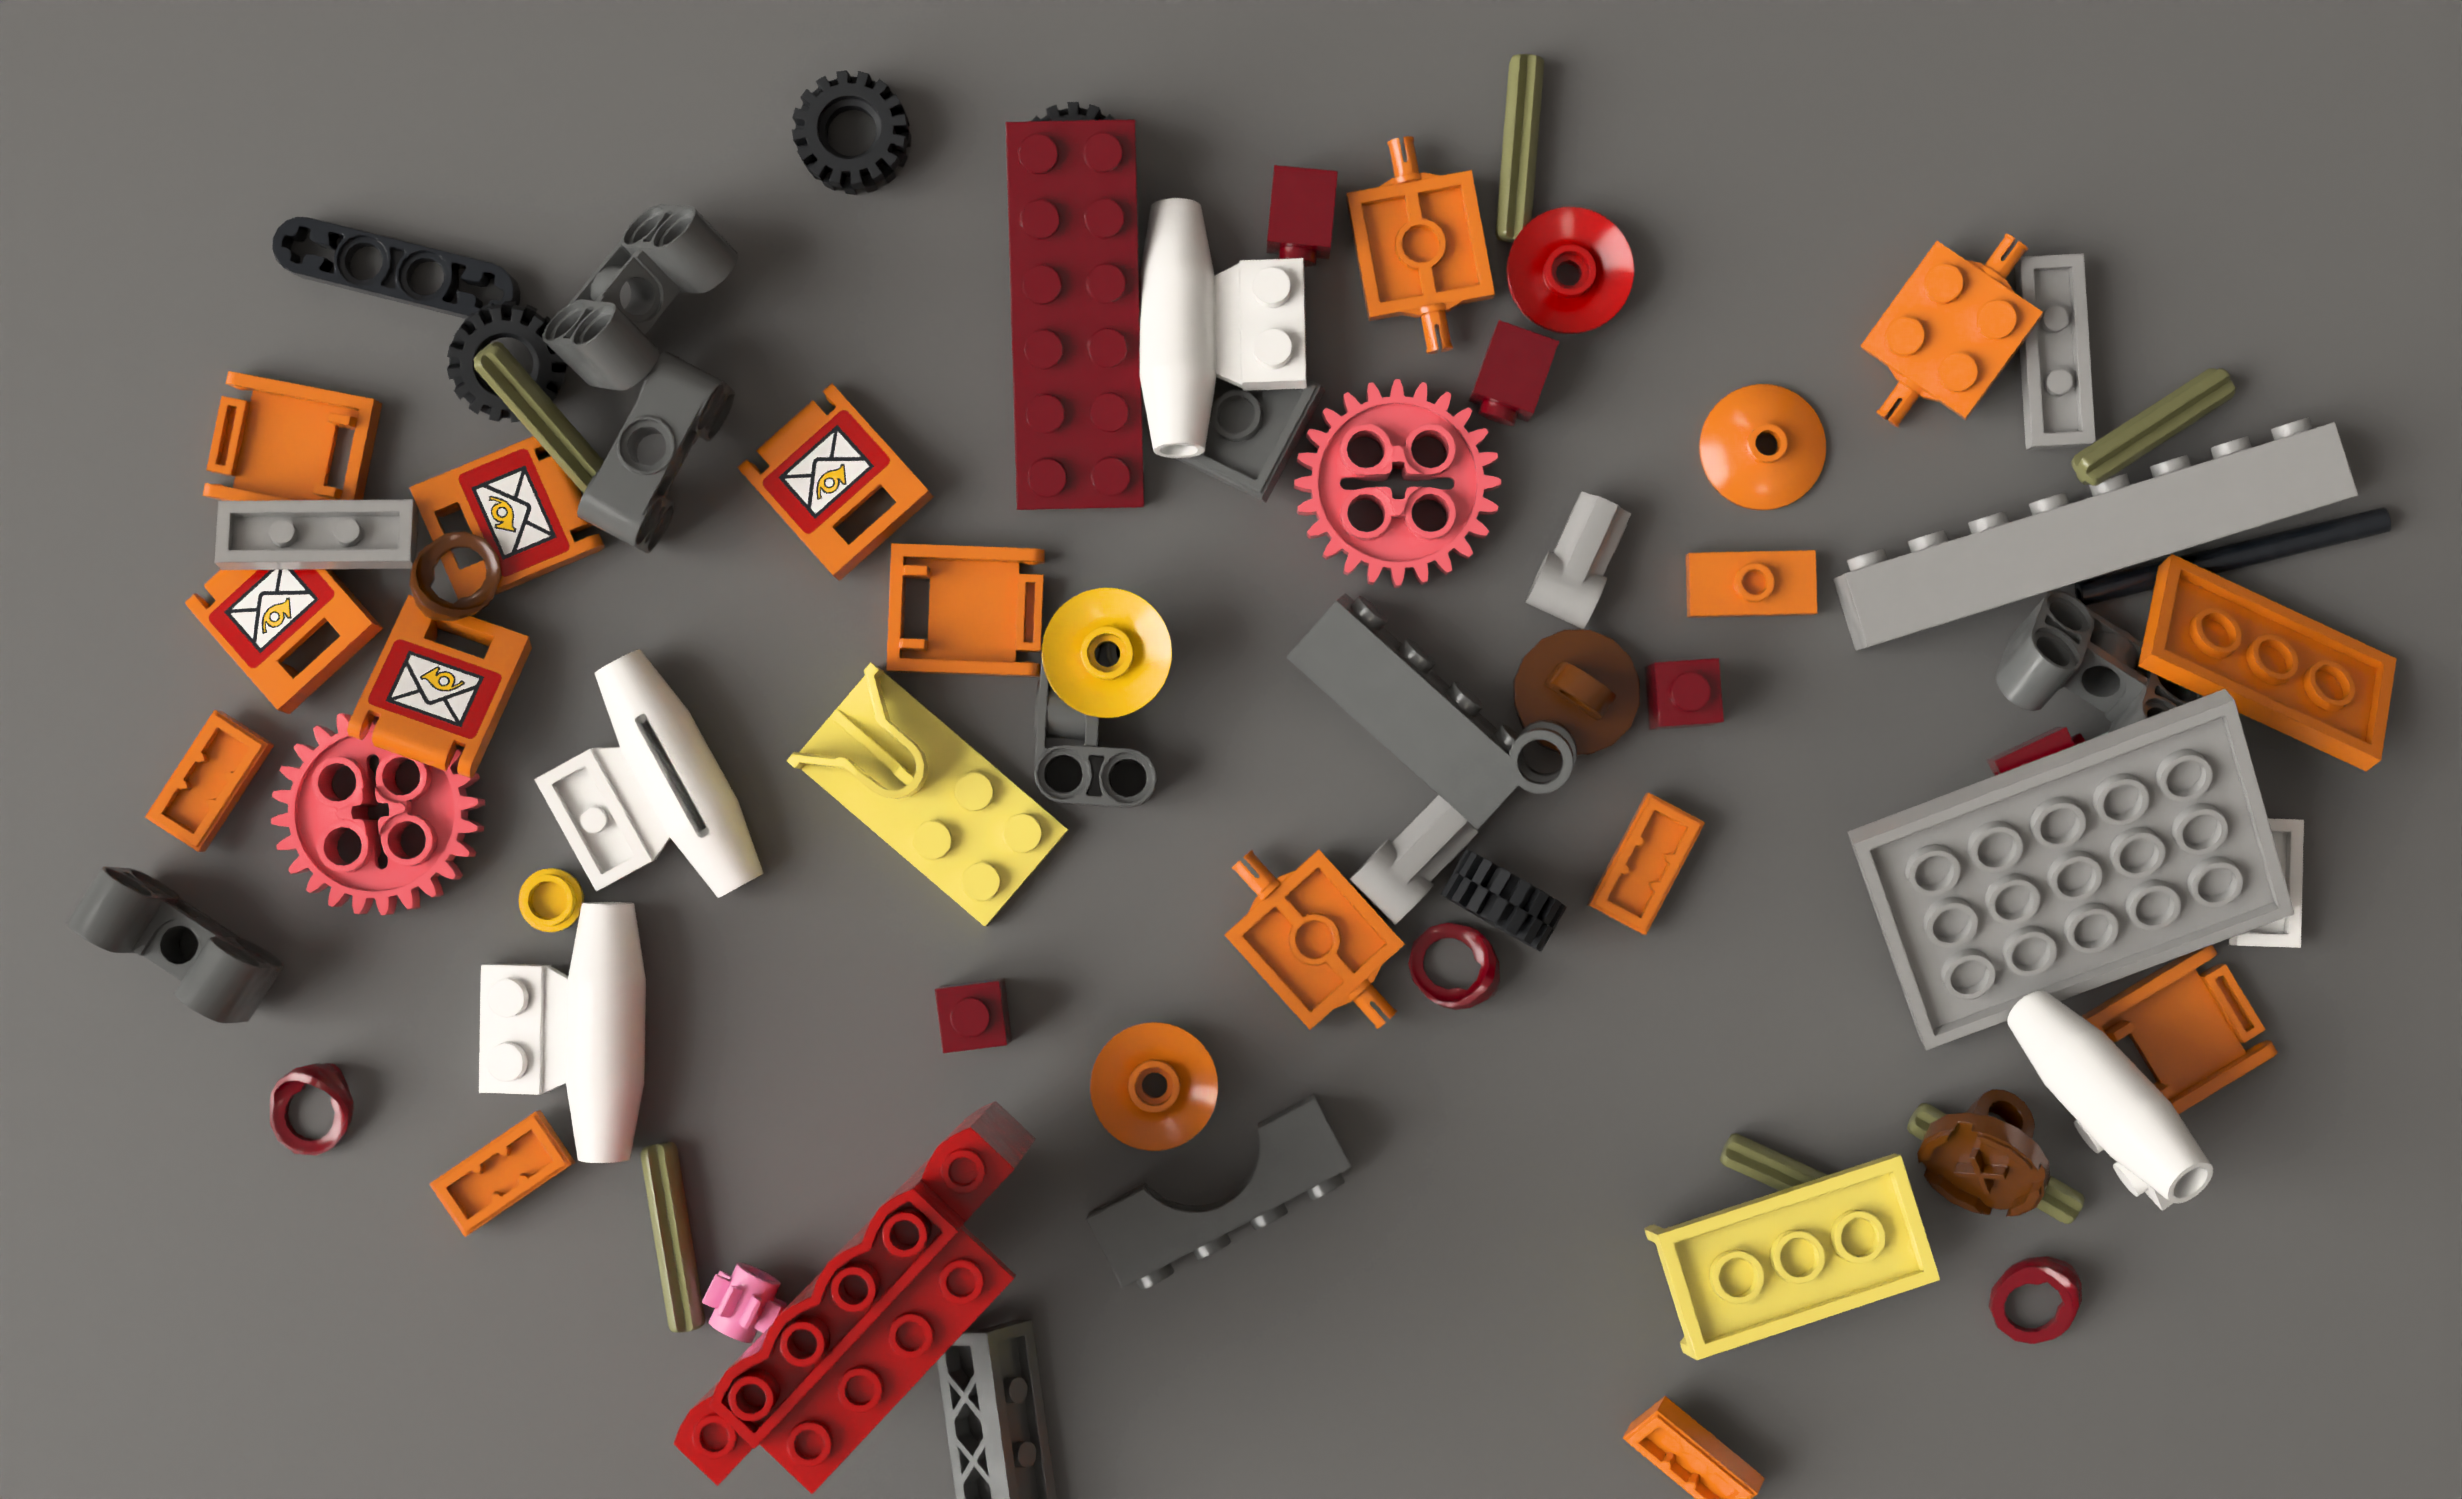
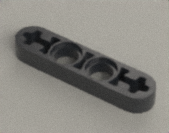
M295 217L286 220L278 227L273 237L272 250L276 260L284 269L303 279L466 319L472 313L481 310L483 302L470 293L458 291L459 269L463 268L466 270L460 278L470 285L487 287L490 279L495 278V286L502 290L504 295L501 301L491 300L489 304L501 305L504 301H516L517 306L520 304V290L517 282L507 271L493 263L308 217ZM310 233L312 241L325 249L335 251L334 263L325 257L306 254L302 264H300V256L291 251V246L294 241L304 242L307 234ZM342 238L341 242L337 246V239ZM366 246L377 248L383 258L379 273L374 278L368 280L356 279L350 269V261L353 254ZM425 262L438 263L444 272V281L441 288L430 295L417 294L411 284V277L415 268ZM334 265V273H329ZM457 293L458 301L456 304L451 303V301L454 299Z

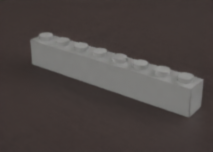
M2307 417L2271 429L2274 441L2252 447L2249 437H2242L2210 448L2213 460L2191 466L2188 455H2184L2150 466L2153 478L2130 485L2127 474L2119 475L2105 480L2098 486L2089 485L2093 497L2070 504L2067 493H2061L2030 503L2029 507L2032 516L2009 522L2006 511L1969 522L1971 534L1948 541L1945 530L1908 541L1911 553L1887 560L1884 549H1880L1849 559L1847 563L1850 572L1834 578L1833 581L1855 651L2358 496L2336 424L2333 422L2312 428L2310 419Z

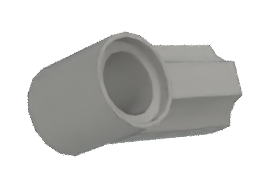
M1582 491L1576 500L1553 553L1548 551L1525 603L1584 629L1602 594L1607 581V577L1603 575L1623 536L1631 513L1605 498Z
M1437 795L1392 842L1388 839L1350 877L1349 881L1395 925L1427 894L1434 885L1432 882L1433 878L1461 853L1478 831L1440 795Z

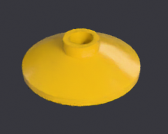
M1096 588L1072 597L1053 615L1043 637L1042 664L1050 686L1068 706L1092 717L1116 718L1134 713L1143 708L1159 693L1171 667V640L1162 617L1146 600L1122 589ZM1106 642L1114 643L1120 649L1118 662L1110 667L1100 665L1095 657L1097 648Z

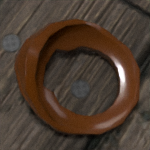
M465 531L442 535L425 546L419 552L412 565L409 585L416 606L426 617L432 620L456 621L475 615L487 607L495 596L502 576L500 558L487 540ZM469 548L483 558L486 566V579L481 588L472 596L460 598L454 604L439 598L431 588L435 581L434 569L437 563L450 550Z

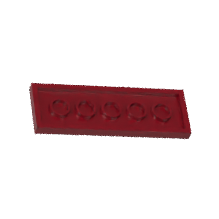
M1135 119L1006 122L1017 510L1144 507L1142 387L1139 352L1140 308Z

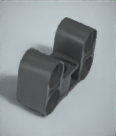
M666 204L655 205L640 214L629 225L622 240L598 269L591 274L584 286L569 304L551 319L542 335L543 341L588 385L618 391L627 390L640 382L652 370L660 355L659 349L645 335L646 332L679 292L700 294L719 285L735 267L738 253L694 207ZM627 281L631 289V300L624 309L620 300V292L622 286Z
M663 352L658 357L652 370L647 374L639 398L624 426L619 431V435L603 465L588 484L578 506V517L637 549L650 553L660 542L674 513L675 504L666 498L670 491L669 488L698 437L705 441H711L720 430L733 404L734 390L715 376L669 352ZM650 434L663 435L666 441L664 456L653 465H641L637 458L639 443Z
M2059 590L2048 592L2011 635L1996 672V682L2000 691L2014 705L2030 711L2040 710L2059 689L2065 687L2106 713L2105 718L2112 722L2109 732L2203 697L2139 667L2142 642L2135 639L2128 631L2118 628L2087 608L2075 596Z
M1110 642L1101 644L1095 653L1096 661L1105 667L1115 665L1119 660L1118 646ZM1041 655L1040 680L1037 684L1034 735L1036 738L1034 776L1035 783L1040 792L1048 799L1063 804L1129 808L1140 806L1147 802L1154 794L1158 782L1157 771L1151 760L1140 751L1100 747L1099 718L1078 712L1059 698L1046 678ZM1068 756L1079 762L1083 776L1081 783L1076 789L1068 793H1059L1051 788L1047 772L1054 760ZM1132 760L1141 764L1145 769L1147 776L1146 784L1143 790L1135 796H1120L1111 786V773L1117 764L1122 761Z
M102 867L67 921L68 927L88 942L110 952L136 953L144 956L182 981L174 992L176 998L200 1015L219 1023L248 1022L284 968L283 963L261 947L240 938L180 899L172 889L162 882L131 868ZM190 928L198 940V949L195 956L190 961H187L180 952L179 941L182 934Z

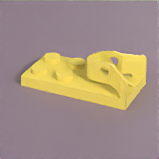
M870 662L864 669L865 676L801 751L793 752L787 759V762L794 768L804 771L986 927L1069 829L882 669Z
M1891 1154L1665 1229L1654 1224L1644 1228L1647 1239L1656 1244L1684 1333V1337L1680 1341L1682 1352L1695 1360L1728 1351L1940 1280L1902 1157L1897 1154Z

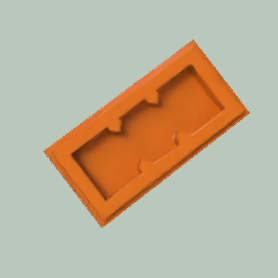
M1816 550L1686 554L1687 618L1818 614Z
M214 710L145 818L194 850L205 852L274 747V744L223 711Z
M1649 792L1646 793L1587 905L1638 933L1646 935L1705 822Z
M538 1110L429 1185L463 1236L466 1237L576 1162L542 1111Z
M1666 1396L1632 1421L1623 1436L1626 1442L1695 1499H1751L1758 1494L1765 1480L1760 1473Z

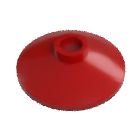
M1581 207L1556 208L1532 219L1517 235L1507 260L1508 287L1517 307L1536 325L1559 334L1586 333L1609 322L1625 304L1634 281L1633 255L1623 233L1605 216ZM1565 264L1574 266L1579 272V281L1570 286L1562 284L1556 275L1558 267Z

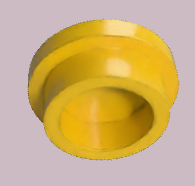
M556 868L542 869L533 873L526 879L519 893V908L522 916L532 927L544 932L562 931L573 925L578 920L581 905L584 903V893L578 880L570 873Z

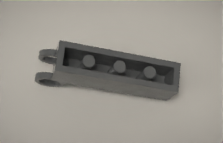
M1346 593L1342 595L1286 657L1477 830L1518 786L1536 794L1553 792L1565 784L1577 759L1576 741L1565 726L1551 720H1539L1524 727L1519 734L1504 724L1499 729H1496L1479 713L1483 705L1470 690L1456 681L1451 686L1447 685L1431 670L1436 664L1433 658L1422 647L1408 638L1403 643L1398 641L1383 627L1388 622L1385 615L1362 596H1358L1354 601ZM1533 740L1549 741L1560 750L1563 757V766L1552 773L1537 772L1526 763L1523 747Z

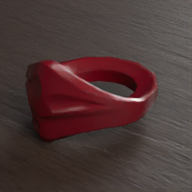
M1447 922L1429 927L1413 942L1408 962L1412 980L1432 1002L1453 1010L1468 1009L1489 1000L1497 992L1500 984L1499 960L1491 943L1479 931L1471 927ZM1453 938L1463 942L1472 950L1474 959L1481 965L1477 980L1467 990L1459 987L1445 989L1435 985L1427 977L1424 970V958L1427 950L1433 943L1441 939Z
M315 1063L295 1068L277 1081L270 1097V1126L277 1140L294 1154L320 1155L333 1149L348 1131L352 1121L354 1102L342 1071L334 1063ZM307 1084L327 1092L331 1096V1105L335 1112L333 1125L328 1134L318 1139L305 1138L298 1134L290 1124L288 1116L289 1105L294 1095L304 1090Z
M2050 1256L2023 1259L2011 1265L1991 1289L1989 1309L1995 1325L2014 1341L2036 1344L2053 1340L2068 1330L2075 1319L2082 1302V1283L2075 1269L2065 1261ZM2048 1282L2059 1292L2063 1302L2057 1307L2055 1317L2043 1326L2024 1328L2010 1320L2005 1312L2004 1304L2008 1295L2014 1289L2025 1284L2040 1285Z

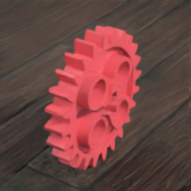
M1400 379L1394 380L1390 397L1382 398L1373 382L1368 383L1366 392L1367 402L1360 404L1349 392L1343 394V405L1346 414L1340 416L1335 411L1325 408L1322 412V417L1329 431L1325 433L1309 429L1306 438L1318 449L1317 453H1298L1297 463L1311 470L1312 474L1295 479L1294 489L1311 493L1312 498L1297 507V513L1304 516L1316 515L1318 519L1307 531V537L1314 539L1327 535L1330 542L1326 546L1322 557L1327 560L1341 551L1348 557L1343 573L1347 576L1360 563L1368 566L1367 581L1370 585H1373L1378 579L1381 570L1390 571L1394 588H1400L1405 570H1412L1421 585L1426 584L1429 573L1428 565L1434 563L1445 575L1451 573L1452 565L1448 553L1453 551L1468 560L1473 551L1465 536L1468 534L1484 539L1489 532L1484 524L1476 519L1478 514L1493 515L1498 511L1499 506L1483 497L1484 492L1495 490L1501 486V479L1484 475L1483 470L1496 462L1498 454L1496 452L1479 453L1477 446L1489 432L1486 428L1468 433L1464 426L1469 420L1472 410L1468 407L1452 416L1447 412L1451 393H1444L1435 404L1428 402L1427 383L1421 382L1413 397L1404 396ZM1426 436L1439 440L1445 448V462L1433 468L1423 467L1418 464L1413 458L1411 451L1414 441ZM1359 437L1374 439L1382 448L1383 458L1381 462L1370 468L1358 467L1348 457L1347 447L1350 442ZM1392 469L1402 470L1403 480L1420 481L1450 478L1454 482V487L1452 489L1409 487L1406 489L1402 499L1392 498L1391 488L1366 487L1357 490H1345L1340 486V482L1345 478L1364 481L1388 480ZM1429 499L1441 504L1446 513L1445 526L1433 532L1423 531L1417 527L1412 518V507L1416 503ZM1359 500L1373 501L1382 511V525L1370 532L1357 530L1349 522L1347 514L1349 507Z
M338 714V734H335L325 726L317 725L313 728L319 746L314 748L306 744L297 743L293 748L304 763L300 768L281 766L279 770L293 784L291 790H279L272 793L273 798L288 804V813L271 818V824L289 827L291 833L290 836L276 845L277 850H297L300 856L291 864L288 871L290 874H300L308 871L313 873L306 888V891L309 893H319L328 886H331L328 905L331 907H341L352 895L354 914H367L375 898L380 914L391 915L395 913L398 896L407 910L420 908L419 889H422L432 898L441 897L444 893L438 880L440 875L452 880L461 879L463 876L458 866L453 862L456 856H476L477 852L463 840L465 833L484 831L483 825L468 819V811L484 806L485 799L467 797L466 788L478 781L480 776L478 773H475L473 778H468L458 774L457 767L463 752L461 749L456 750L448 770L444 771L375 747L372 743V734L379 717L375 716L366 737L363 740H359L349 736L347 732L351 715ZM373 755L379 758L376 779L369 764L370 757ZM410 759L419 768L420 782L415 790L409 794H404L397 787L395 775L399 765ZM343 766L350 767L356 778V788L346 800L339 799L332 787V780L336 771ZM378 803L389 805V816H383L379 820L369 819L368 807H375ZM412 823L418 824L423 829L426 837L422 853L415 858L408 856L401 846V835L404 829ZM348 829L355 831L362 843L358 859L351 864L343 861L337 849L338 840ZM381 845L388 857V865L383 869L378 864Z

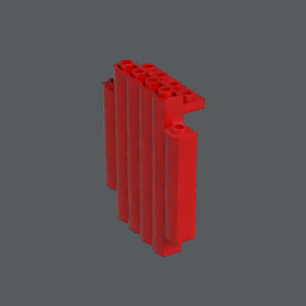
M997 1101L979 1108L968 1116L937 1146L932 1156L879 1207L874 1217L827 1263L824 1270L777 1316L773 1324L694 1405L680 1425L673 1444L717 1486L753 1448L755 1449L758 1445H761L798 1482L813 1494L1015 1278L1016 1274L964 1226V1223L1014 1171L1036 1138Z

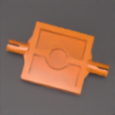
M1405 136L1402 140V146L1406 162L1403 161L1400 139L1395 138L1387 142L1395 178L1376 188L1348 192L1346 194V202L1368 320L1374 321L1402 315L1414 318L1421 317L1427 348L1426 353L1436 354L1439 347L1435 328L1438 332L1441 353L1453 349L1446 313L1462 304L1493 299L1495 291L1472 170L1441 176L1425 172L1419 173L1414 137Z
M2006 233L2001 243L1983 265L1979 262L1965 260L1939 241L1935 242L1861 344V348L1885 364L1898 381V384L1885 402L1876 411L1879 416L1886 420L1898 402L1902 400L1888 419L1889 423L1898 428L1914 403L1921 397L1940 402L1963 419H1968L2043 317V311L2017 295L2008 281L2005 280L2023 254L2028 251L2026 245L2018 241L2006 259L2002 261L2016 242L2013 236Z
M1320 849L1312 854L1295 871L1281 875L1278 878L1253 853V850L1249 851L1243 858L1259 874V878H1256L1240 860L1232 869L1239 874L1258 896L1254 899L1249 912L1224 934L1225 937L1309 1030L1317 1025L1333 1009L1352 1001L1375 1025V1028L1379 1029L1386 1021L1370 1005V1002L1373 1001L1389 1019L1396 1014L1397 1010L1389 1004L1371 983L1374 982L1381 966L1405 945L1404 942Z

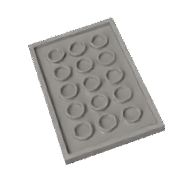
M2226 689L1847 832L1918 1035L1926 1050L2007 1021L2014 1005L2029 993L2040 990L2046 991L2061 1001L2294 915L2236 703Z

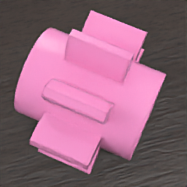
M737 1263L732 1275L719 1271L718 1275L715 1274L702 1300L703 1304L715 1308L708 1323L719 1332L733 1339L752 1343L757 1331L759 1330L764 1333L787 1305L786 1302L775 1298L781 1283L768 1273L744 1263Z

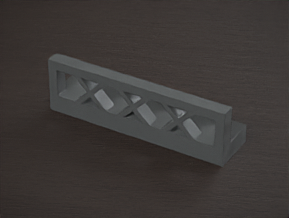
M1012 1320L984 1329H967L937 1361L956 1499H981L977 1486V1479L980 1474L990 1485L992 1499H1057L1032 1320ZM958 1346H971L974 1375L971 1380L961 1369ZM971 1411L981 1421L983 1439L980 1444L970 1433L968 1416Z

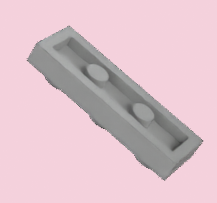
M2084 253L2021 257L2015 265L2016 294L2043 311V317L2020 346L2026 450L2088 447L2096 442Z
M413 499L218 501L214 563L221 570L411 569L417 554L418 507Z

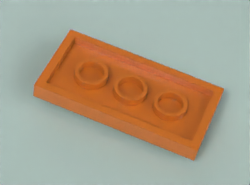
M2171 554L2158 566L2138 664L2139 667L2201 696H2207L2226 689L2235 700L2238 713L2366 772L2382 760L2397 658L2174 554Z

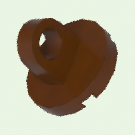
M1563 630L1541 639L1522 658L1513 680L1514 706L1522 728L1539 720L1558 722L1565 726L1573 735L1577 745V755H1590L1612 746L1631 727L1640 705V679L1631 657L1613 639L1592 630ZM1535 740L1540 746L1561 754L1560 750L1553 743L1546 740Z
M1992 1089L1982 1094L1966 1113L1947 1114L1932 1122L1917 1152L1918 1162H1923L1925 1165L1924 1177L1931 1187L1951 1203L1977 1214L1990 1215L1992 1208L1999 1210L2008 1209L2006 1216H2020L2038 1206L2051 1177L2049 1160L2039 1145L2032 1139L2035 1128L2032 1112L2024 1101L2006 1090ZM1993 1112L2001 1116L2006 1122L1991 1117L1988 1113Z

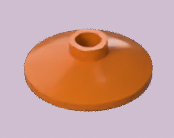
M1771 384L1749 385L1725 396L1707 416L1700 434V461L1710 484L1728 501L1751 510L1778 509L1801 498L1817 481L1826 457L1825 432L1815 410L1795 392ZM1768 433L1776 439L1777 450L1775 454L1767 456L1758 451L1756 438L1759 434Z
M1162 1022L1137 1024L1115 1035L1099 1053L1090 1079L1092 1105L1104 1128L1122 1143L1146 1151L1172 1149L1194 1138L1211 1118L1218 1096L1216 1067L1205 1046L1188 1031ZM1150 1073H1159L1167 1081V1089L1160 1096H1150L1143 1089V1079Z

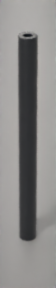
M2382 507L2181 556L2180 558L2214 574L2390 532L2391 518L2387 509ZM2164 561L2075 583L2076 598L2087 606L2152 590L2155 586L2158 566Z

